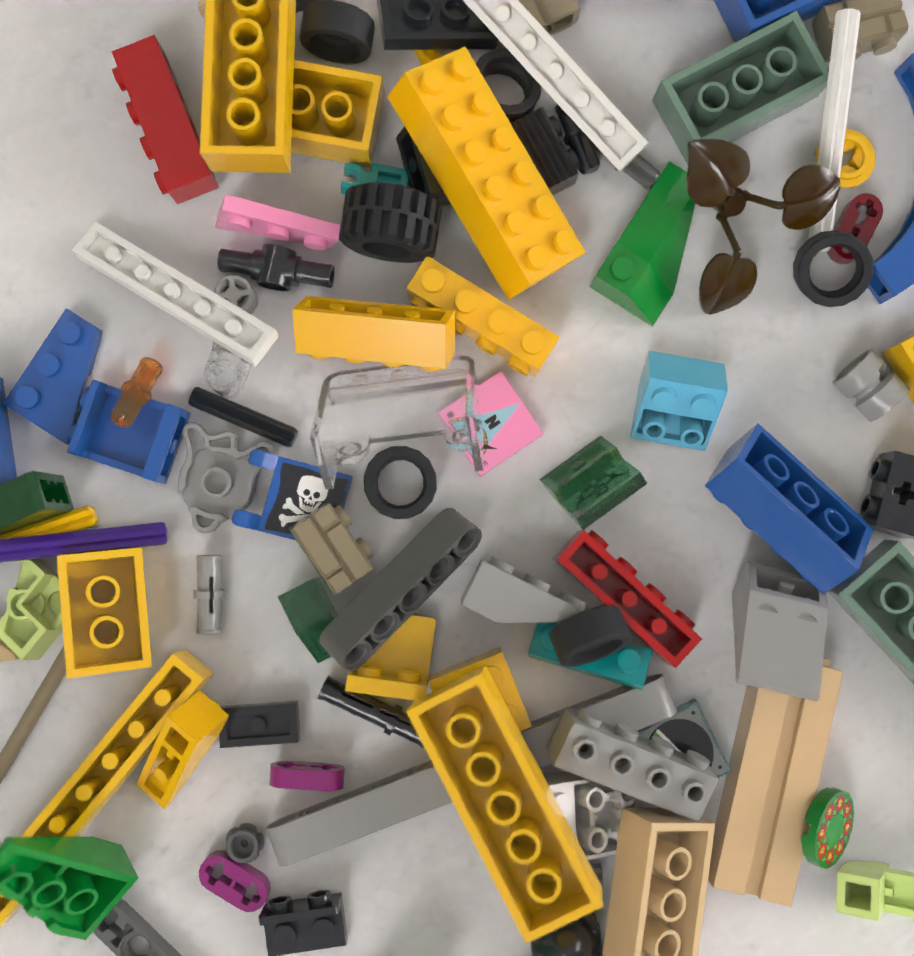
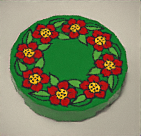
M828 787L822 789L812 800L805 816V822L810 824L809 833L801 835L802 852L807 862L825 869L834 866L843 855L850 839L854 820V805L850 794L832 787L833 789Z

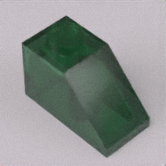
M317 577L278 596V599L295 633L317 663H320L331 657L319 643L321 633L338 614L320 578Z

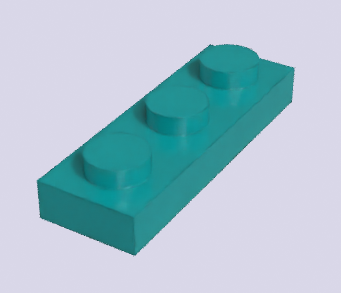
M537 622L528 652L529 658L643 690L653 649L628 643L619 651L597 661L580 666H561L549 637L550 631L558 622Z

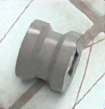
M229 275L223 277L214 288V293L249 314L254 313L258 298L254 289L244 278L238 275ZM241 297H245L238 305V301L241 299Z

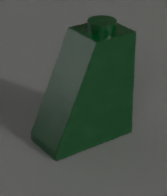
M31 471L0 485V535L74 510L63 475Z

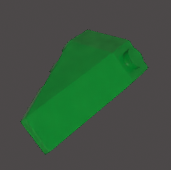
M670 161L589 286L652 327L674 294L695 208V203L690 199L686 188L687 172Z
M93 836L6 837L0 844V894L8 900L14 899L24 907L28 915L32 918L37 916L45 922L48 930L57 935L86 940L138 879L122 845Z

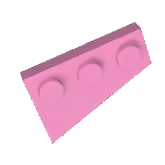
M225 194L215 223V228L259 235L280 241L303 243L305 247L314 250H326V247L331 248L339 240L340 232L339 224Z

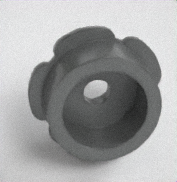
M242 823L238 828L233 827L226 836L227 853L231 859L239 863L254 861L259 856L258 852L264 848L263 834L258 833L256 826L250 823ZM243 839L248 841L247 846L242 845Z

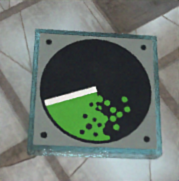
M695 699L676 707L677 713L672 717L637 730L639 736L650 740L653 736L662 738L671 743L675 750L686 754L688 750H692L703 755L710 761L709 766L718 778L732 772L698 701Z

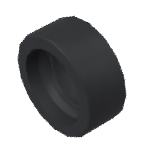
M316 0L307 4L303 11L299 39L301 45L318 58L340 64H358L366 61L371 55L375 24L370 15L357 6L343 1Z
M491 50L478 59L476 65L484 78L494 74L509 76L523 89L524 100L520 104L505 105L499 103L510 123L523 118L534 110L540 98L541 85L509 50Z
M839 230L823 231L807 239L797 251L793 262V278L799 290L815 304L826 307L844 306L858 299L868 288L873 276V258L868 247L852 234ZM827 247H844L852 253L856 261V270L852 279L838 290L826 291L819 289L810 278L809 267L812 259L819 251Z
M391 446L378 452L368 463L363 477L364 492L369 503L380 514L394 519H410L423 513L432 503L437 490L436 473L430 460L419 450L408 446ZM405 460L413 463L420 470L423 476V489L420 496L414 502L397 506L389 503L382 497L378 489V478L387 464Z
M614 605L599 606L574 614L554 626L549 633L558 661L561 666L566 667L580 666L605 658L619 651L632 640L620 607Z

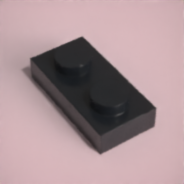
M298 701L221 706V709L229 717L219 734L220 748L298 743L301 740Z

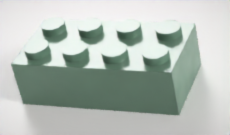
M795 11L662 80L652 102L688 165L689 141L720 139L733 142L817 98L827 87L829 68L798 12Z
M884 539L863 558L859 571L829 590L828 593L914 684V556L900 541Z

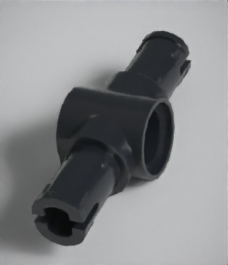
M265 244L262 251L254 250L253 253L222 248L218 254L217 266L221 272L248 275L252 280H256L257 285L270 290L290 291L291 286L298 287L300 283L332 288L335 278V267L332 264L303 261L301 256H296L297 253L294 250L280 245Z

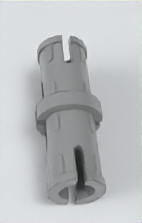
M196 555L197 590H193V599H197L196 633H222L221 598H225V590L221 589L222 555Z

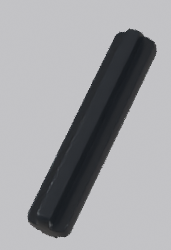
M195 387L191 392L188 404L194 408L286 447H291L297 438L298 430L295 427L200 387Z

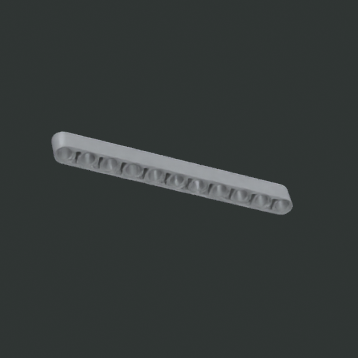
M663 674L646 677L643 690L624 685L569 707L576 711H580L581 708L589 709L600 715L606 723L616 726L617 722H621L631 726L636 731L668 719L677 713ZM566 708L531 721L532 727L520 731L539 768L552 764L547 747ZM430 760L280 818L266 827V831L280 867H284L447 805L453 801Z

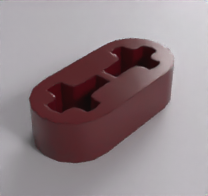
M869 193L856 196L845 206L833 230L850 233L868 246L883 215V205L880 199ZM863 205L867 208L865 214L868 217L857 224L856 221L860 215L858 208ZM831 246V249L827 251L830 259L838 264H849L855 260L850 251L845 253L842 251L843 247Z

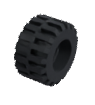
M383 182L357 184L346 190L338 239L352 251L370 258L398 263L421 262L428 256L433 258L436 253L442 206L431 196L407 186Z

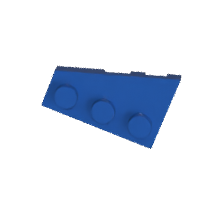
M66 308L3 404L66 445H69L67 443L68 432L76 422L78 412L81 413L80 399L85 389L87 378L92 374L103 331Z

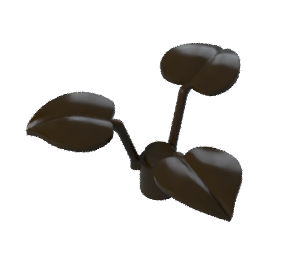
M699 139L688 142V169L686 176L688 195L700 207H712L718 212L716 220L721 223L733 249L732 256L727 253L715 255L708 262L702 273L699 286V301L705 314H715L739 304L752 292L757 281V267L751 259L740 258L742 251L727 218L739 215L744 210L746 201H751L777 210L784 209L782 223L789 229L802 230L809 228L822 220L833 207L841 185L838 176L825 166L819 164L800 167L792 173L784 184L782 190L784 201H774L751 194L747 190L743 191L738 187L745 182L750 173V159L743 148L732 142L720 139Z

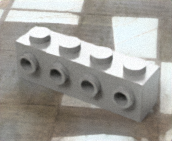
M566 707L547 747L551 761L557 768L698 822L720 780L709 766L710 761L703 755L692 750H688L686 754L677 751L671 743L656 736H653L651 740L639 736L638 731L621 722H617L616 726L606 723L600 715L586 708L576 711Z

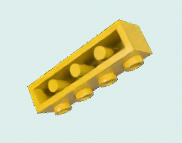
M429 256L424 259L406 288L408 299L411 300V306L455 310V334L461 336L464 333L476 340L475 345L481 350L493 356L497 353L509 361L507 364L512 369L525 376L528 373L534 377L537 376L560 338Z
M305 296L292 309L295 352L309 354L314 359L337 357L346 358L351 363L374 361L382 362L383 365L388 367L410 365L420 366L425 371H438L446 369L455 354V310Z

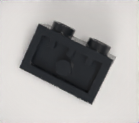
M318 890L308 894L307 898L292 900L291 896L275 897L269 900L268 904L264 905L258 916L259 925H264L268 956H280L347 945L348 937L342 892L331 894L329 890Z

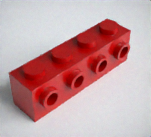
M152 35L111 51L117 67L112 68L114 78L121 91L127 90L131 101L126 103V108L133 123L136 126L141 125L145 136L139 138L148 159H155L159 171L153 174L162 194L169 193L174 201L180 204L220 188L214 173L211 172L200 154L199 135L165 51L156 36Z
M578 530L552 559L603 606L614 605L620 607L628 628L649 648L653 649V652L665 663L677 668L702 640L692 630L695 623L679 609L675 613L663 603L667 598L651 583L644 586L635 577L638 571L621 556L616 560L605 549L609 545L596 532L591 530L587 533L584 530Z

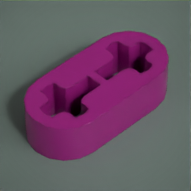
M277 761L271 763L269 785L282 789L337 791L343 789L345 768L342 765L331 763Z
M216 850L210 853L199 869V880L207 890L245 912L259 910L265 904L271 891L270 881L263 872L248 863L234 861L230 858L227 851ZM222 863L225 866L223 869L225 875H221L216 879L212 876L214 871L212 867ZM255 883L259 886L257 889L258 895H254L252 899H249L245 896L247 891L245 887Z

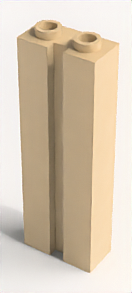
M823 658L820 697L818 701L747 685L715 823L708 881L713 888L741 895L748 893L758 896L761 900L789 907L792 906L803 857L801 835L803 833L808 834L810 825L805 822V816L812 800L817 794L843 677V671L830 667V659Z

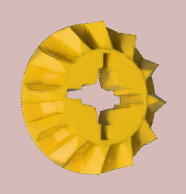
M846 129L843 155L847 154L850 150L853 153L847 162L848 165H844L841 168L840 188L853 189L869 178L875 167L876 156L873 145L866 136L852 129ZM820 143L813 154L816 156V164L818 163Z

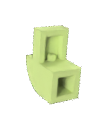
M851 861L844 863L837 871L836 912L875 921L880 920L883 912L914 918V872L889 868V863Z

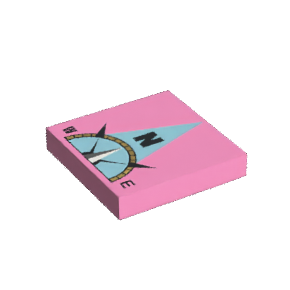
M502 371L438 413L480 477L544 434Z

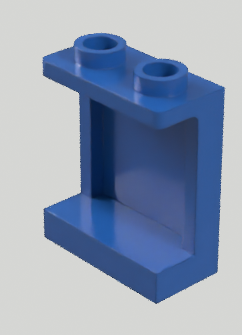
M93 379L90 387H86L80 399L82 410L77 423L71 426L68 432L67 443L69 447L67 453L84 457L154 482L166 484L183 437L182 428L188 423L191 412Z

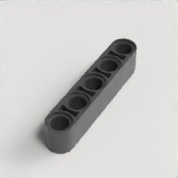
M454 508L442 510L326 626L320 636L319 643L321 647L344 670L349 672L360 668L475 551L482 538L481 530Z

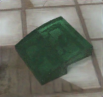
M601 435L540 479L548 492L582 530L647 484L642 473L625 461L617 447Z

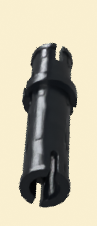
M330 676L326 678L318 695L319 700H324L352 715L384 728L383 733L389 736L391 733L397 734L424 748L408 714L402 711V706L396 704L393 707L367 694L345 691V684L332 679Z

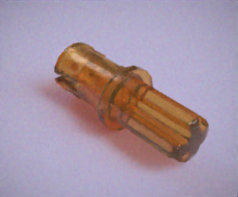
M149 357L141 358L130 381L123 383L121 387L122 395L110 414V419L116 423V426L121 428L132 426L142 406L150 402L152 398L151 390L163 372V367L158 361Z

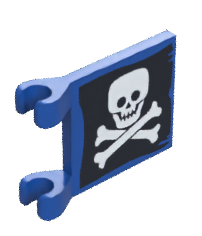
M252 450L248 458L249 464L274 471L262 515L236 509L231 520L236 526L295 540L288 528L323 504L331 503L333 508L340 505L344 510L353 476L261 450Z

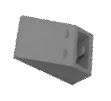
M493 556L489 563L480 560L461 599L462 606L497 623L561 622L574 614L584 611L587 605L586 602L563 591L560 592L558 597L548 593L551 585L527 573L523 580L512 575L515 567Z
M747 562L732 591L736 682L818 701L820 697L828 616L826 593L822 594L815 586L807 583L798 573Z

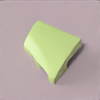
M38 559L21 560L16 562L22 564L16 587H9L6 598L7 610L0 619V639L21 660H40L63 632L59 578L57 573Z

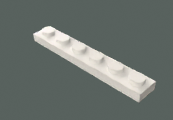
M463 0L620 172L649 145V142L519 0Z
M97 222L90 227L72 248V252L78 259L255 367L279 337L276 329Z

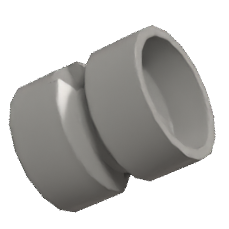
M872 349L865 351L854 359L832 381L846 398H856L855 407L870 422L889 412L910 390L895 372H885L887 364Z

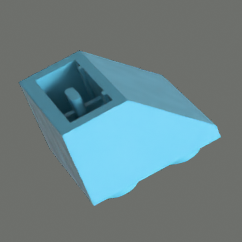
M649 351L639 381L631 438L705 451L728 393L725 364Z

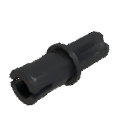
M557 104L555 112L558 114L565 133L563 141L566 146H570L575 152L580 163L579 172L582 175L595 172L600 166V160L593 142Z

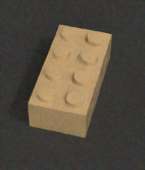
M622 808L602 956H698L715 831L714 822L704 817H701L698 822L664 808Z

